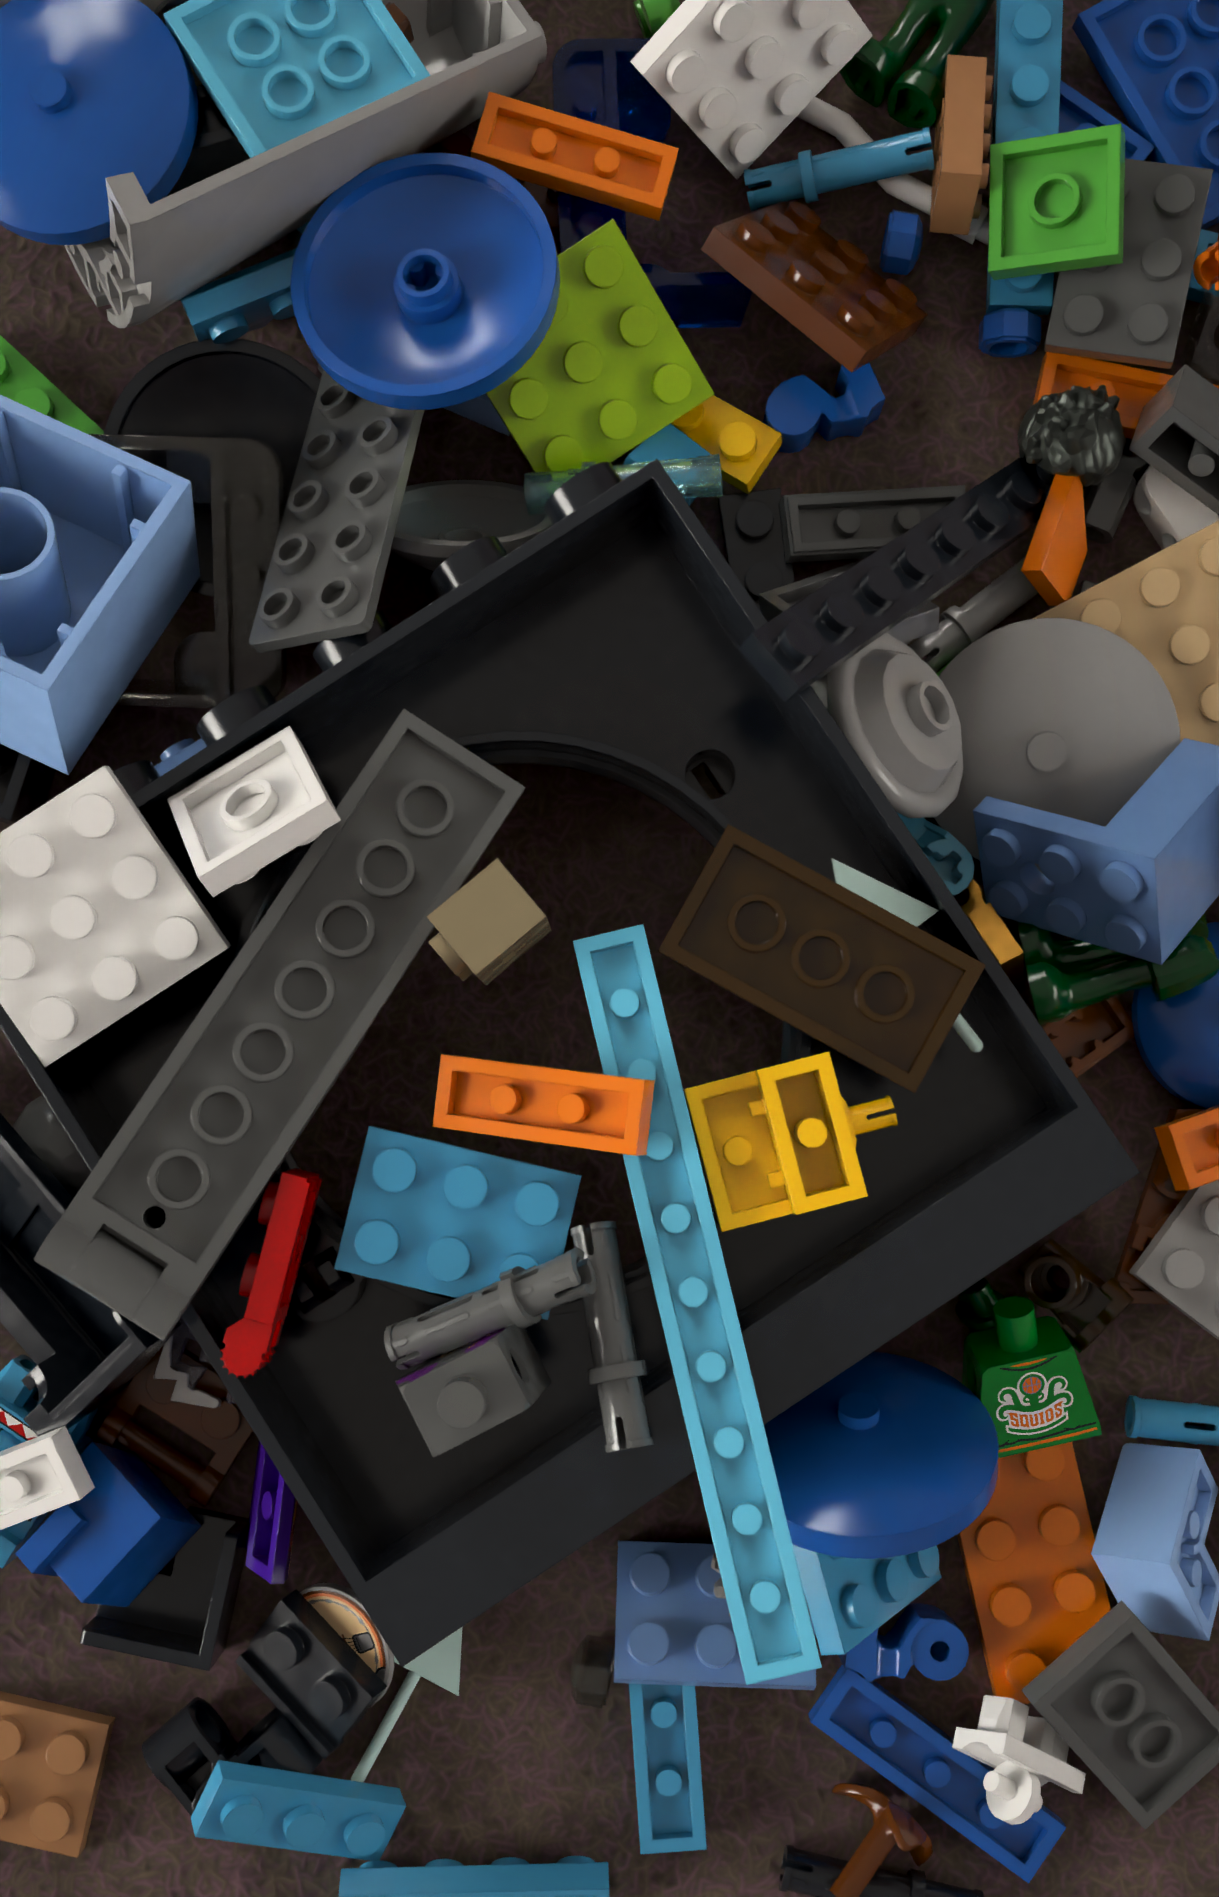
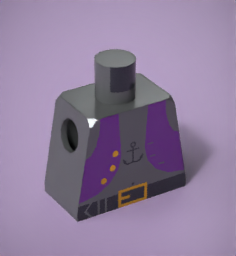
M516 1325L506 1329L503 1328L479 1340L456 1348L395 1380L433 1457L441 1455L527 1410L552 1382L526 1329ZM511 1356H512L513 1359L515 1360V1362H516V1364H517V1366H518V1368H519V1370H520L522 1379H521V1377L519 1376V1374L517 1373V1371H516V1369H515V1367H514V1364H513V1361H512Z

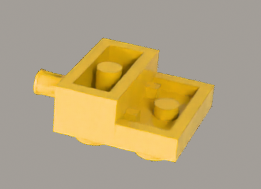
M829 1051L683 1089L721 1232L789 1214L799 1215L867 1197L868 1194L856 1153V1135L898 1125L896 1113L867 1119V1115L894 1108L889 1095L848 1107L840 1094Z

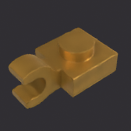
M972 879L968 887L963 890L968 902L960 907L1014 985L1024 980V952L991 903H984L981 889L976 881Z

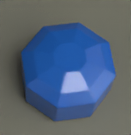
M894 209L892 212H889L879 260V268H881L882 272L907 275L914 268L923 242V224L917 213Z
M1003 308L986 314L979 324L978 349L992 357L1016 358L1032 354L1041 343V318L1024 308Z

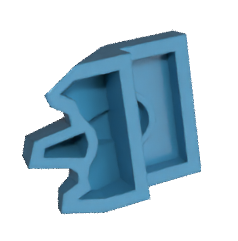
M297 248L210 282L181 299L183 308L198 341L201 342L212 338L215 344L227 343L243 336L249 331L265 327L273 319L282 320L295 316L291 300L290 282L292 264Z

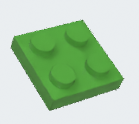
M1121 123L990 145L988 272L993 280L1123 263L1125 132Z

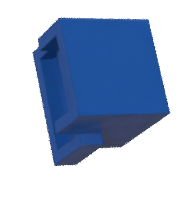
M92 1442L82 1452L80 1457L95 1488L82 1499L57 1508L15 1554L31 1573L60 1577L81 1603L128 1607L197 1532L201 1524L137 1455Z

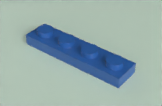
M843 1664L808 1713L810 1722L1028 1884L1066 1829L1061 1818L1044 1805L1022 1824L1011 1825L994 1817L988 1808L986 1789L983 1785L985 1775L989 1771H994V1768L952 1748L953 1738L875 1681L867 1682L862 1674L851 1669H845Z

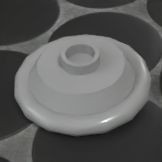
M885 633L826 675L828 712L897 813L910 819L937 817L956 799L964 771L960 720L953 699L939 676L927 663L921 660L911 647Z

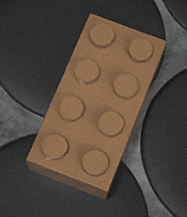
M947 55L942 82L945 97L942 98L941 113L935 121L933 156L935 170H933L929 227V232L968 235L972 219H979L982 194H978V190L986 189L989 163H983V159L988 157L991 136L990 133H984V130L989 128L992 104H985V101L990 100L993 75H986L987 57Z

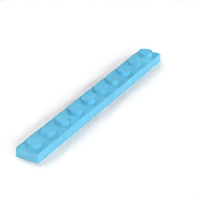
M641 924L574 940V949L603 1073L655 1080L647 1155L633 1156L623 1154V1159L746 1685L822 1668L644 925Z

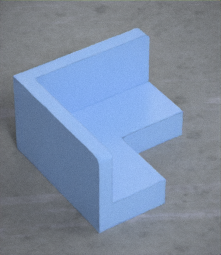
M1126 1443L1123 1445L1091 1555L1117 1602L1119 1603L1122 1600L1149 1632L1209 1641L1219 1602V1573L1204 1544L1218 1487L1200 1449Z

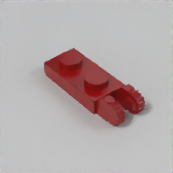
M294 1168L282 1172L280 1182L270 1181L265 1190L258 1217L259 1224L268 1226L261 1254L254 1252L250 1254L239 1288L241 1296L249 1297L244 1318L226 1328L223 1343L226 1346L221 1349L223 1357L220 1360L224 1362L223 1368L229 1370L228 1374H235L236 1378L239 1376L247 1378L249 1374L255 1375L257 1369L260 1370L267 1365L266 1362L269 1363L273 1360L271 1356L276 1353L274 1347L279 1343L284 1320L287 1316L322 1183V1178H319L320 1174Z

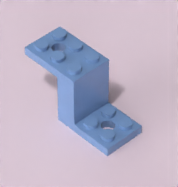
M1184 738L1106 826L986 796L973 810L986 904L990 902L999 916L1022 923L1033 924L1044 930L1162 965L1219 896L1218 745ZM1035 863H1036V864H1039V867H1040V870L1042 871V873L1038 870V868L1036 867Z

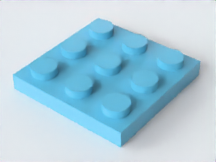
M189 0L163 14L167 28L172 33L188 63L249 158L431 76L381 0Z

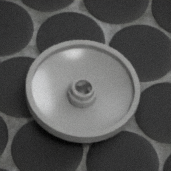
M1064 618L1023 620L995 629L976 639L952 659L939 675V678L943 681L953 699L960 720L964 771L956 799L941 814L934 818L942 829L953 835L965 846L971 856L979 861L973 810L986 796L1106 826L1181 743L1176 708L1163 679L1145 656L1126 640L1106 629L1078 620ZM1035 863V865H1036V867L1038 868V870L1042 873V871L1040 870L1039 864H1036V863Z

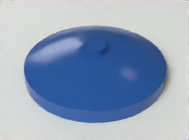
M11 0L0 8V225L21 237L51 245H79L110 237V218L105 178L134 172L148 201L152 204L169 194L186 167L192 152L198 123V97L191 67L167 26L149 7L139 0Z
M412 154L387 160L359 173L333 192L318 208L305 228L295 252L290 282L291 300L299 329L313 356L331 378L346 390L363 399L391 408L406 410L445 408L464 403L493 390L514 375L535 353L552 323L557 308L560 291L559 260L553 234L545 214L530 192L512 176L487 162L459 154Z
M873 1351L764 1424L792 1544L813 1552L837 1557L875 1559L907 1555L931 1548L945 1542L967 1528L985 1509L996 1486L999 1444L997 1431L989 1412L982 1402L957 1379L915 1359Z

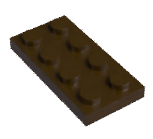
M729 824L658 950L659 953L912 1093H916L986 966L984 963Z

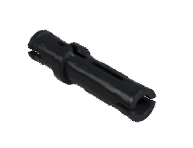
M786 1845L781 1864L784 1874L779 1876V1891H790L811 1897H836L829 1889L848 1861ZM878 1868L859 1897H984V1893L978 1889L970 1890L926 1879L925 1872L910 1868L906 1875Z

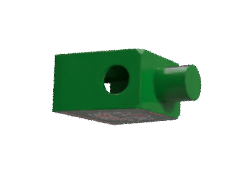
M1007 1297L996 1302L993 1306L996 1327L972 1332L964 1339L962 1384L982 1402L994 1422L999 1444L998 1458L1102 1435L1101 1425L1076 1353L1056 1318L1050 1316L1035 1318L1032 1301L1024 1297Z

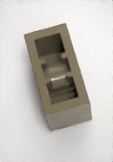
M498 858L427 916L429 921L439 931L428 942L447 966L462 981H465L474 973L485 985H488L552 931L547 916Z

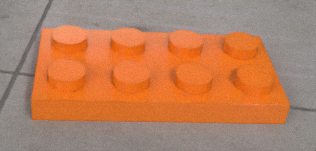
M1072 1442L998 1458L997 1482L989 1503L967 1528L957 1534L993 1696L1012 1698L1023 1704L1031 1702L1022 1692V1689L1111 1610L1104 1577L1091 1555L1095 1538Z

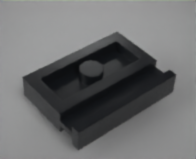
M297 1589L280 1600L249 1642L251 1645L235 1661L324 1760L341 1746L344 1738L356 1727L387 1687Z

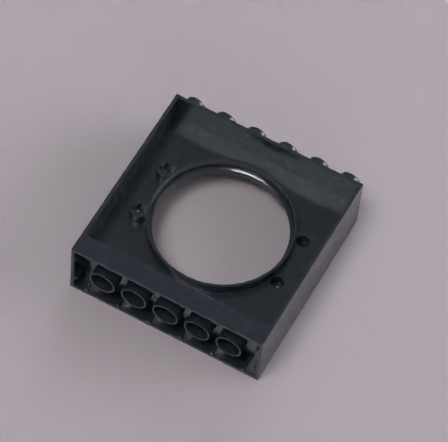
M653 460L624 480L621 479L610 462H601L576 474L550 496L545 503L544 512L553 525L515 550L507 553L496 536H487L469 543L449 556L435 569L429 579V584L438 596V599L409 618L392 627L383 612L376 610L372 628L368 632L321 641L315 648L313 657L323 673L281 700L276 701L267 686L257 685L239 691L217 704L202 717L196 727L197 732L207 747L164 775L160 776L152 762L148 760L133 762L113 771L231 946L47 1067H44L1 1004L0 1028L92 1172L314 842L312 841L306 845L294 848L261 868L251 879L235 884L212 897L196 875L167 799L290 725L305 748L336 809L403 709H406L492 766L504 764H541L576 769L602 776L635 789L667 807L692 826L714 849L729 824L834 882L831 858L939 910L919 925L918 928L986 965L960 1011L961 1015L983 1042V1049L980 1052H972L952 1027L916 1093H912L783 1021L780 1064L829 1051L840 1094L848 1107L889 1095L894 1108L867 1115V1119L896 1113L898 1125L856 1135V1153L867 1190V1197L799 1215L789 1214L725 1232L720 1231L714 1205H711L763 1424H766L1140 1172L813 688L809 686L785 703L740 652L738 648L753 631L766 624L767 620L659 460ZM704 764L706 775L718 793L723 794V796L710 799L692 771ZM291 1151L271 1181L280 1182L282 1172L294 1168L300 1169ZM265 1190L182 1315L183 1320L401 1667L696 1471L646 1256L623 1266L622 1271L637 1359L645 1360L648 1375L641 1377L650 1436L653 1437L654 1445L606 1453L605 1445L607 1444L597 1385H589L587 1370L594 1368L583 1298L552 1308L548 1320L541 1319L536 1324L525 1328L552 1381L537 1401L520 1414L441 1455L433 1457L395 1380L444 1354L429 1358L405 1371L400 1370L396 1367L397 1360L391 1361L388 1357L384 1344V1331L389 1325L423 1314L456 1298L335 1270L334 1267L345 1221L319 1194L287 1316L284 1320L279 1343L274 1347L276 1353L271 1356L273 1360L269 1363L266 1362L267 1365L260 1370L257 1369L255 1375L249 1374L247 1378H244V1376L236 1378L235 1374H228L229 1370L223 1368L224 1362L220 1360L223 1357L221 1349L226 1346L223 1343L226 1328L244 1318L249 1297L241 1296L239 1288L250 1254L252 1252L261 1254L268 1226L259 1224L258 1217ZM155 1206L149 1211L148 1220L151 1225L161 1227L166 1220V1214L162 1208ZM312 1259H315L316 1263L314 1266L328 1288L336 1292L335 1295L327 1300L322 1298L304 1269V1265ZM511 1356L512 1361H513V1364H514V1367H515L517 1373L519 1374V1376H520L521 1379H522L520 1370H519V1368H518V1366H517L515 1360H514L513 1357Z

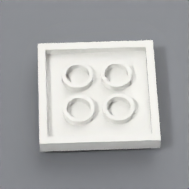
M685 0L630 62L726 169L738 179L744 173V170L748 169L760 157L766 148L806 108L814 97L873 35L848 0Z
M102 766L0 832V1004L44 1067L61 1058L231 946L109 766Z

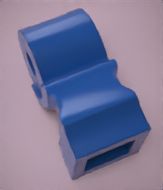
M870 363L865 364L852 373L841 365L835 384V389L840 395L837 398L828 394L805 375L795 376L781 382L767 400L763 419L764 424L781 433L782 445L778 451L784 453L799 452L809 445L816 432H819L826 441L846 435L861 436L864 428L879 418L886 399Z
M910 1603L891 1631L885 1636L877 1635V1629L845 1655H838L845 1669H851L862 1674L867 1682L888 1676L903 1679L913 1665L925 1677L935 1681H943L957 1676L963 1670L969 1657V1649L963 1632L947 1613L934 1605Z

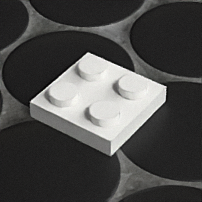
M290 725L167 799L196 875L212 897L235 884L251 879L264 866L294 848L314 841L324 830L341 821L305 748Z

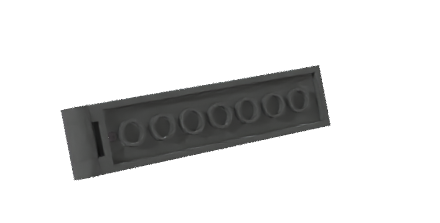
M403 709L336 808L341 821L324 830L315 839L70 1205L42 1243L34 1261L164 1342L191 1303L195 1294L200 1290L357 1050L373 1021L435 927L427 916L462 887L523 794L525 787L406 709ZM155 1206L162 1208L166 1214V1220L161 1227L151 1225L148 1220L149 1211Z

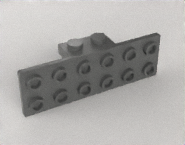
M323 370L249 638V644L258 653L362 634L372 628L424 410L398 409L373 403L346 390Z

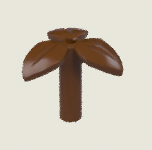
M840 1783L833 1787L831 1793L848 1796L865 1804L872 1811L874 1822L866 1837L830 1887L829 1891L836 1897H859L895 1843H897L901 1851H909L914 1862L919 1867L932 1856L931 1840L924 1829L905 1809L893 1803L883 1792L859 1783Z

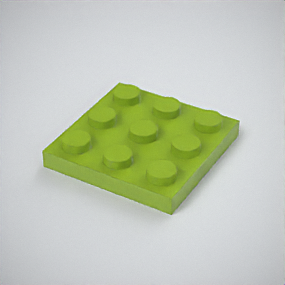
M614 219L608 221L557 255L560 268L559 298L552 323L543 341L530 359L514 375L493 390L485 393L549 497L576 474L601 462H613L714 395L712 388Z

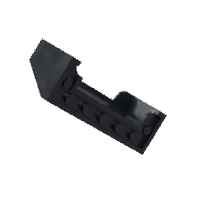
M0 1113V1322L37 1364L21 1381L29 1391L36 1386L38 1388V1404L24 1418V1421L37 1436H41L63 1426H66L68 1430L116 1396L144 1368L181 1326V1323L177 1322L163 1342L34 1261L42 1243L74 1198Z

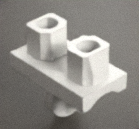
M984 1695L977 1729L956 1727L952 1748L995 1768L994 1771H989L983 1780L988 1808L994 1817L1011 1825L1024 1823L1030 1819L1033 1813L1041 1809L1043 1804L1041 1786L1047 1782H1052L1072 1793L1082 1794L1086 1773L1066 1764L1069 1745L1044 1718L1028 1716L1029 1706L1015 1699Z

